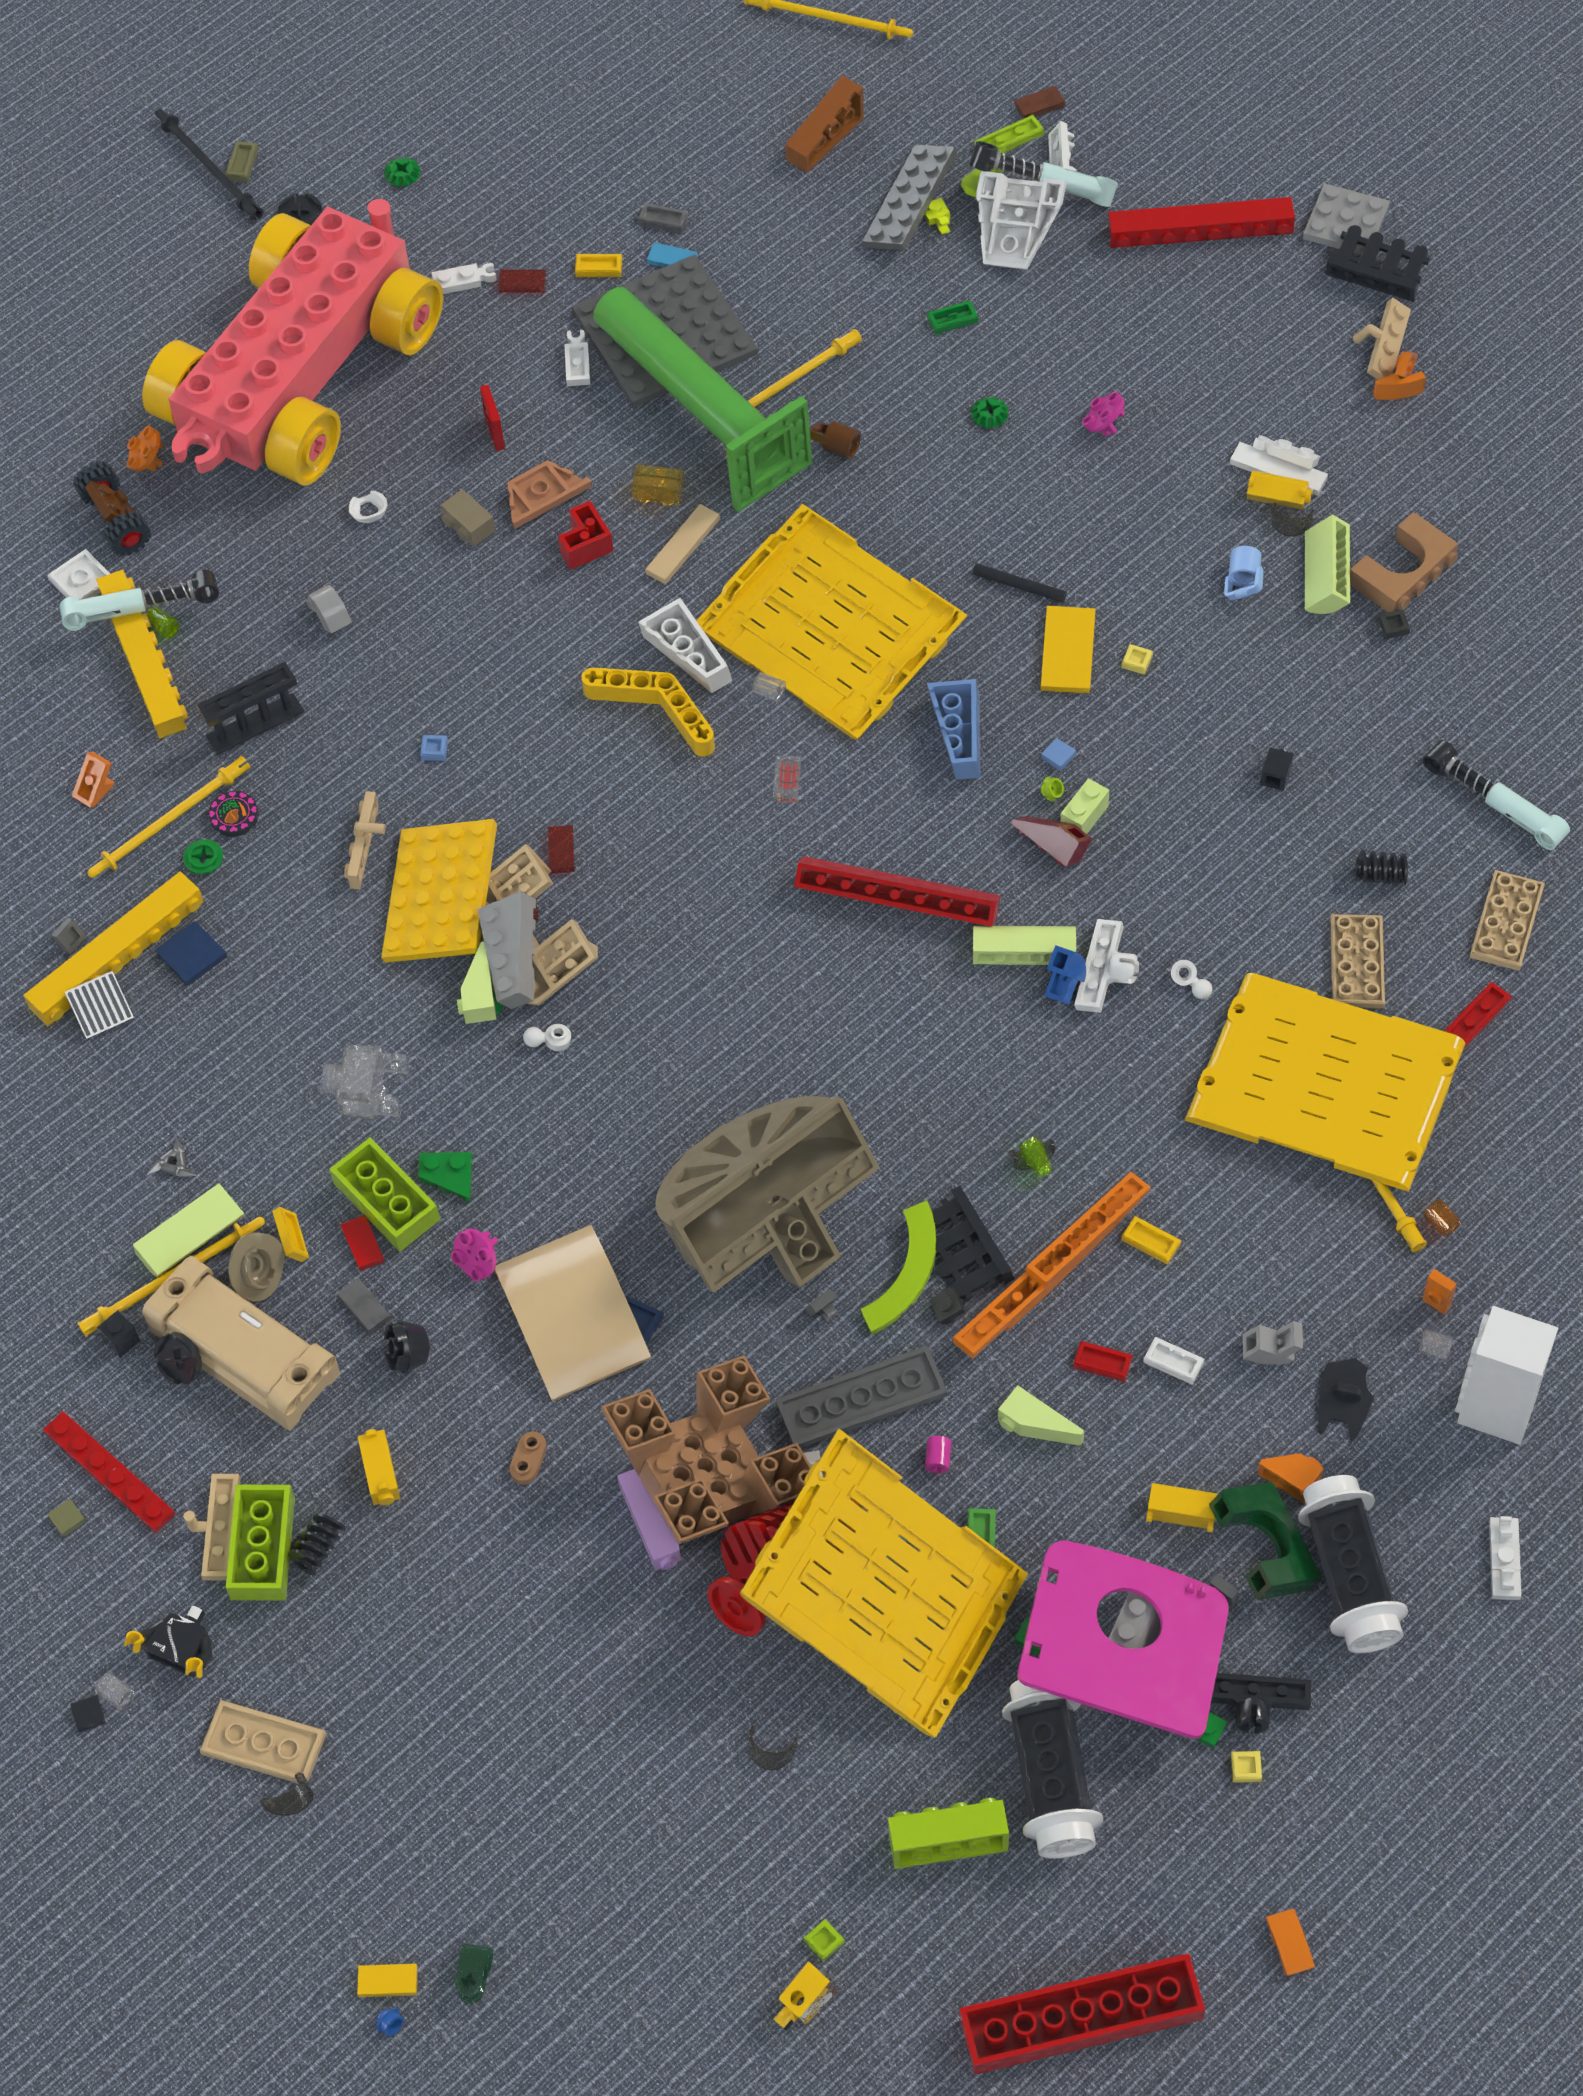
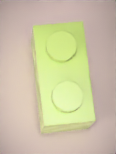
M1088 778L1061 812L1060 822L1074 824L1087 834L1109 806V789Z

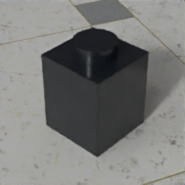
M1270 747L1262 769L1260 785L1284 791L1292 770L1294 753Z
M118 1310L97 1327L103 1342L119 1358L140 1342L135 1327Z

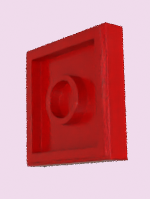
M488 384L480 386L484 417L495 450H504L501 420Z

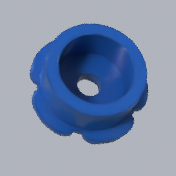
M398 2008L384 2009L377 2017V2031H381L387 2036L396 2034L404 2023L403 2017L399 2014L400 2010Z

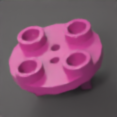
M1117 391L1104 398H1095L1090 404L1091 409L1082 421L1084 427L1090 432L1100 431L1106 437L1110 433L1115 435L1117 429L1112 423L1118 416L1123 417L1125 414L1123 410L1124 398Z
M468 1228L459 1232L455 1237L454 1251L451 1252V1259L473 1281L478 1282L491 1276L495 1270L496 1255L493 1247L497 1244L498 1239H489L491 1234L489 1231L481 1233L476 1229Z

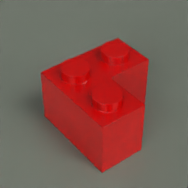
M591 500L569 509L572 530L558 535L560 554L570 570L614 551L612 534Z

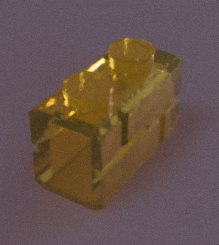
M636 465L632 482L633 499L644 503L656 501L664 505L680 504L685 485L684 470Z

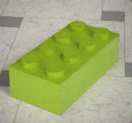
M371 1137L329 1169L333 1184L399 1252L440 1221L437 1205Z
M235 1485L226 1590L231 1600L286 1601L290 1561L288 1553L291 1550L295 1496L291 1485Z
M986 1798L980 1800L977 1804L971 1805L960 1802L946 1809L939 1810L938 1807H929L923 1809L921 1813L910 1814V1812L904 1811L888 1818L889 1841L894 1869L1008 1851L1009 1830L1003 1800Z

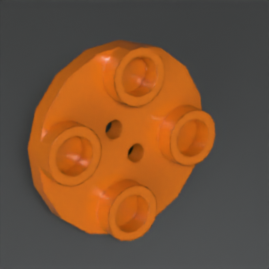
M146 426L137 437L133 436L129 440L127 446L130 450L127 461L129 469L141 472L145 469L156 471L157 466L162 467V461L156 457L159 448H163V442L160 441V433L157 429Z

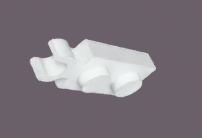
M493 263L484 264L482 268H477V264L432 272V278L441 284L443 294L482 287L481 281L494 282L497 280Z
M580 330V336L577 338L572 337L571 331H568V344H565L567 386L590 385L588 342H585L584 331Z
M1259 435L1258 438H1255L1253 444L1255 449L1267 451L1269 455L1310 470L1318 464L1320 458L1319 455L1314 454L1312 449L1294 447L1290 441L1284 439L1272 441L1265 436Z

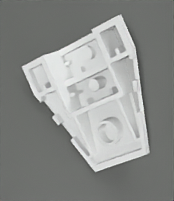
M981 171L976 197L979 202L980 211L978 216L982 231L980 236L983 264L1027 270L1062 206L1067 181L1044 178L1043 182L1010 179L1002 173Z

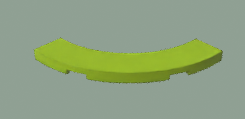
M927 1200L903 1210L909 1229V1249L899 1277L879 1299L861 1308V1313L871 1335L897 1321L901 1314L911 1304L913 1305L930 1278L936 1256V1229L932 1211Z

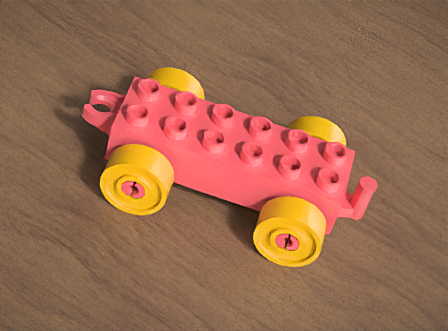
M375 199L368 204L367 208L371 225L328 206L312 225L284 213L274 216L260 231L250 255V281L259 289L211 348L205 352L184 341L175 340L161 349L147 372L142 400L143 406L149 414L176 426L177 434L172 441V452L176 462L181 463L186 460L187 450L190 445L199 444L208 449L206 453L196 456L194 459L199 473L213 470L226 457L254 471L265 460L269 470L303 486L312 484L325 472L339 443L341 422L337 412L314 402L313 399L369 330L375 341L405 355H413L420 351L432 336L442 311L443 289L441 284L409 268L405 240L394 236L390 215L391 208L386 200Z

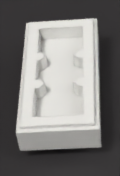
M1155 1337L1144 1357L1143 1363L1193 1385L1205 1359Z

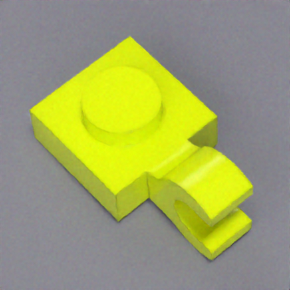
M942 197L932 200L924 214L925 220L929 226L936 224L941 235L949 233L950 230L947 225L950 224V212Z

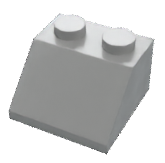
M1129 1592L1109 1639L1122 1647L1139 1649L1151 1645L1158 1639L1161 1629L1157 1611L1145 1598Z

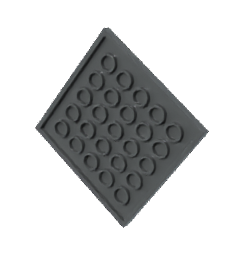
M695 254L618 286L625 287L631 291L716 372L758 355V348ZM606 291L573 305L572 312L634 408L669 392L596 324L593 318L594 310L602 296L608 292Z

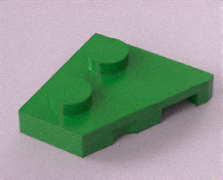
M472 1152L419 1153V1181L430 1186H437L439 1190L448 1194L449 1192L457 1194L464 1201L471 1202Z

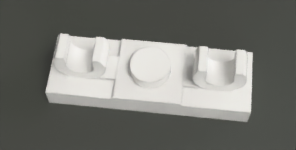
M1060 121L1048 135L1050 164L1076 171L1075 168L1069 166L1071 157L1069 151L1075 146L1070 141L1074 138V134L1067 131V123Z
M1500 1516V1518L1490 1517L1492 1599L1520 1600L1521 1576L1518 1518Z

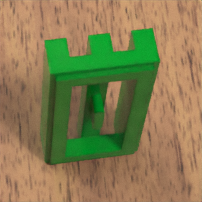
M971 300L928 312L927 319L930 321V326L936 335L977 323L978 315Z

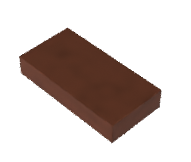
M1056 86L1015 100V107L1023 119L1031 115L1036 117L1065 106V100Z

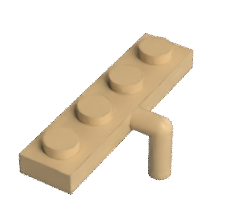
M1391 298L1386 304L1380 328L1369 324L1353 336V340L1357 344L1370 335L1377 338L1367 373L1378 380L1393 374L1411 309L1394 298Z
M366 791L364 801L361 800L359 803L360 819L354 825L355 842L350 843V864L346 863L344 877L348 879L350 889L361 888L372 834L385 833V824L375 823L379 807L376 792Z
M212 1474L207 1521H197L192 1511H187L184 1514L185 1522L191 1532H206L201 1574L203 1580H226L235 1485H240L241 1478L239 1474Z

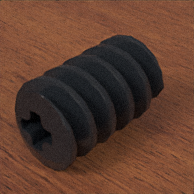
M1361 850L1358 857H1356L1354 881H1357L1361 874L1364 882H1367L1369 876L1372 875L1374 883H1377L1379 877L1382 876L1384 884H1387L1389 878L1393 877L1394 884L1397 885L1399 879L1403 878L1404 885H1406L1408 878L1406 853H1402L1397 860L1396 853L1391 852L1387 859L1385 852L1381 851L1377 858L1375 851H1371L1367 857L1365 850Z
M321 1513L314 1514L313 1522L308 1523L307 1531L301 1534V1540L295 1542L294 1547L296 1550L292 1549L289 1551L288 1556L290 1560L303 1572L315 1576L316 1573L312 1566L322 1567L318 1557L328 1558L324 1548L333 1550L334 1545L330 1542V1539L339 1541L340 1536L336 1533V1530L345 1532L346 1527L333 1517Z

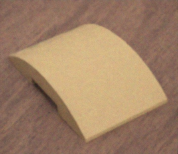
M592 1225L496 1265L495 1272L552 1402L652 1359L622 1288Z

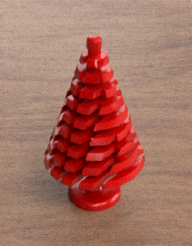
M850 1499V1500L853 1501L855 1504H857L859 1507H861V1506H860L858 1503H856L854 1500ZM795 1501L761 1513L759 1516L751 1517L746 1521L738 1522L724 1532L726 1539L721 1540V1554L730 1577L717 1578L708 1587L707 1598L717 1618L727 1628L737 1634L747 1637L754 1636L765 1625L766 1615L747 1602L740 1595V1592L756 1567V1559L764 1545L772 1540ZM838 1519L839 1522H841V1523H842L843 1525H845L847 1528H849L850 1530H852L850 1527H848L846 1524H844L842 1521H840V1520ZM826 1540L828 1544H830L832 1547H834L836 1550L842 1553L839 1549H837L834 1545H832L830 1542ZM813 1561V1563H815L817 1566H819V1567H820L821 1569H823L825 1572H827L828 1574H830L828 1571H826L824 1568H822L820 1565H818L816 1562ZM801 1582V1584L805 1586L807 1589H809L812 1593H814L816 1596L818 1595Z

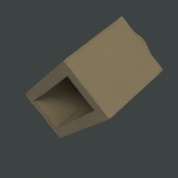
M463 489L441 504V518L444 524L449 528L452 527L464 542L468 541L473 547L496 531L493 516Z

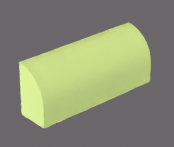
M1334 515L1329 516L1305 531V610L1315 614L1333 613L1350 604V524Z
M973 926V964L1048 965L1055 945L1076 952V926Z
M218 1183L133 1244L135 1253L147 1269L158 1278L243 1217L244 1213Z

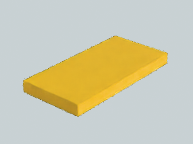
M1047 606L1041 691L1090 694L1096 608Z

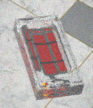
M777 755L773 802L798 803L801 756Z

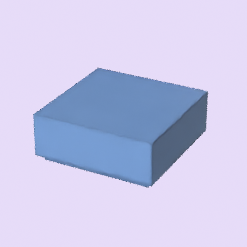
M423 735L421 760L446 761L448 737L442 735Z
M1056 738L1043 751L1041 759L1062 771L1076 756V750Z

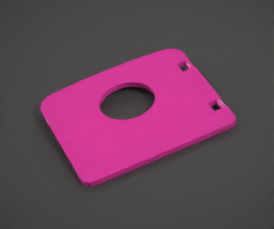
M1071 1541L1055 1542L1048 1548L1044 1556L1023 1653L1017 1672L1018 1680L1021 1684L1036 1690L1190 1739H1198L1205 1732L1228 1617V1602L1218 1589L1169 1569L1093 1546ZM1049 1571L1057 1574L1055 1584L1046 1582ZM1120 1591L1135 1593L1145 1598L1155 1608L1160 1619L1161 1629L1158 1639L1151 1645L1139 1649L1126 1648L1114 1643L1103 1633L1098 1624L1097 1607L1099 1602L1105 1596ZM1031 1645L1041 1648L1038 1658L1029 1656Z

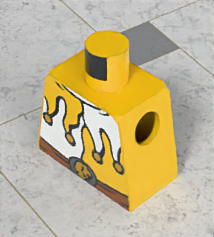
M808 1961L780 1995L779 2000L785 2006L776 2015L774 2020L786 2031L798 2018L806 2024L838 1989ZM804 1998V2002L797 2006L798 2000Z

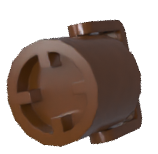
M836 421L831 422L830 425L820 422L810 426V439L822 443L823 450L851 460L859 448L861 431Z

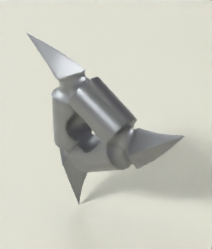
M176 1136L174 1150L171 1149L161 1156L160 1160H156L147 1173L149 1175L161 1170L162 1172L177 1176H198L186 1169L185 1154L183 1153L185 1151ZM177 1160L176 1165L169 1164L170 1161Z

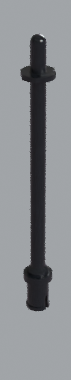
M157 108L155 115L162 121L161 129L166 133L172 132L237 199L236 205L239 209L244 210L252 220L256 221L257 218L259 220L263 216L264 210L254 202L253 196L247 192L243 193L178 126L179 119L173 114L167 115L162 109Z

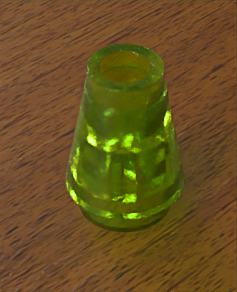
M152 607L148 611L147 617L160 637L170 639L179 632L180 627L175 617L158 607Z
M1033 1137L1019 1146L1021 1157L1039 1178L1053 1171L1043 1141Z

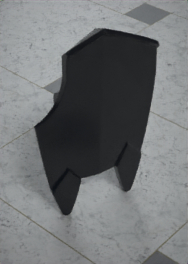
M1357 1358L1326 1364L1319 1396L1318 1428L1320 1434L1324 1433L1331 1419L1349 1423L1350 1441L1353 1442L1365 1422L1374 1396L1366 1386L1368 1366Z

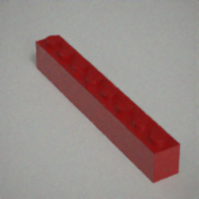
M1291 197L1108 212V233L1111 248L1284 235L1293 233L1295 224Z
M806 856L798 862L794 887L987 926H993L996 922L1001 895Z

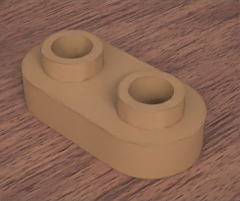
M532 1431L525 1433L520 1438L510 1464L511 1478L515 1483L527 1485L536 1479L547 1451L546 1441L542 1434ZM531 1441L537 1442L533 1447L528 1446V1443ZM522 1465L528 1467L525 1471L519 1470V1467Z

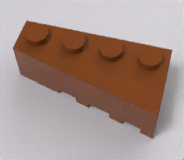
M842 75L785 144L786 160L803 171L808 172L864 119L863 87Z

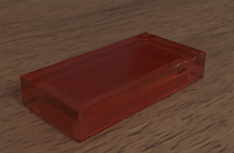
M500 269L499 292L545 293L546 270Z
M573 825L548 827L550 874L575 872Z

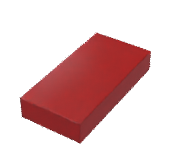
M365 1215L340 1224L360 1272L385 1262Z
M1080 1341L1073 1368L1126 1382L1133 1355Z

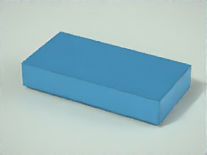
M654 242L647 258V264L666 267L694 254L698 256L695 251Z

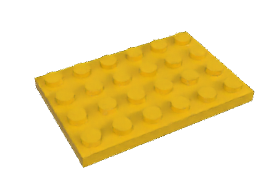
M494 819L401 829L381 957L385 963L476 954L482 935L478 909L486 906L497 823Z

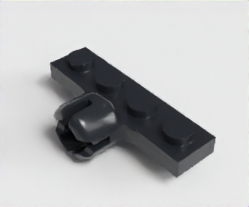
M1216 1673L1211 1703L1233 1705L1236 1708L1235 1723L1237 1728L1249 1734V1722H1255L1254 1734H1260L1269 1728L1270 1710L1272 1708L1310 1710L1311 1680Z

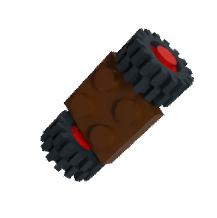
M96 461V465L91 462L88 468L86 466L82 467L83 471L76 473L78 477H74L73 485L82 501L90 505L95 503L103 518L109 521L108 527L104 529V537L113 552L121 556H125V553L128 556L132 555V551H135V553L139 552L138 548L141 547L143 549L145 547L144 543H149L150 539L148 537H151V530L142 515L130 507L127 502L128 497L118 489L120 480L112 466L105 461L103 463Z

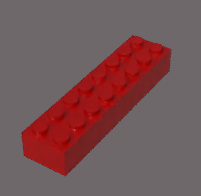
M1187 1953L960 2008L959 2018L973 2073L977 2075L1204 2020L1205 2007L1190 1954Z

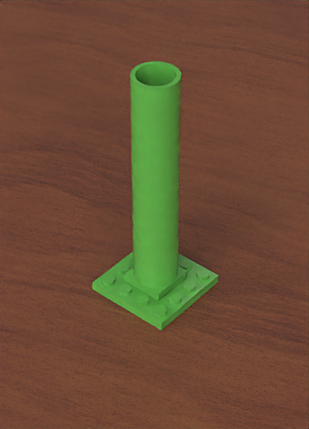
M616 287L602 296L594 310L593 318L596 324L726 446L732 507L738 513L812 464L808 403L802 396L789 402L785 407L769 415L766 419L631 291L625 287Z

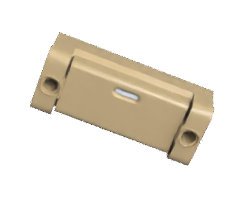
M193 1256L187 1257L148 1299L142 1310L151 1333L161 1338L167 1333L178 1332L190 1338L198 1348L204 1371L288 1431L294 1428L299 1422L302 1413L327 1385L332 1384L341 1374L336 1357L317 1343L308 1344L249 1301L242 1298L217 1280L212 1270Z

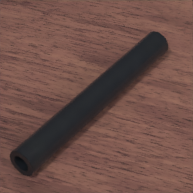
M976 563L973 568V575L1064 603L1067 597V591Z

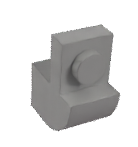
M331 585L314 591L305 600L309 609L317 613L324 630L330 633L352 623L341 598Z
M1292 1321L1278 1330L1258 1325L1243 1334V1359L1255 1363L1271 1365L1290 1363L1295 1360L1294 1353L1303 1349L1302 1323Z

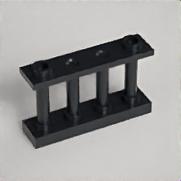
M286 662L274 666L197 704L198 711L208 727H214V731L207 734L206 738L217 755L304 713V709L294 693L289 694L288 689L297 685V680ZM277 694L280 695V699L267 705V699ZM257 704L258 710L245 715L244 710ZM234 715L236 716V721L223 726L222 721Z

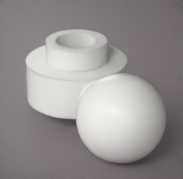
M1180 960L1172 966L1171 977L1175 983L1182 986L1190 985L1192 993L1197 999L1203 1000L1211 995V983L1196 977L1197 969L1191 961ZM1181 968L1189 970V975L1186 978L1180 976L1179 971Z
M562 1024L551 1025L546 1032H542L537 1027H530L524 1032L523 1040L529 1047H538L542 1042H545L551 1050L563 1051L570 1045L571 1032ZM554 1034H561L562 1036L557 1037Z

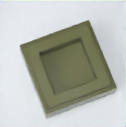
M68 1499L47 1514L63 1538L86 1523L85 1518L71 1499Z

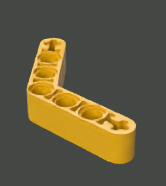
M588 668L582 673L583 692L588 699L660 704L696 755L706 757L713 753L715 744L712 728L671 673L607 668Z

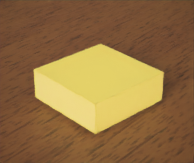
M1130 644L1122 661V668L1145 675L1153 657V651Z
M1260 1751L1231 1752L1233 1783L1262 1781Z

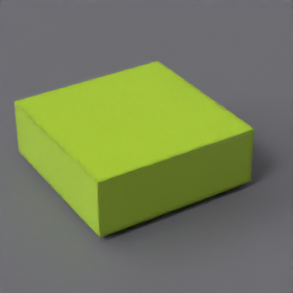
M824 1919L804 1937V1942L824 1962L845 1943V1939Z

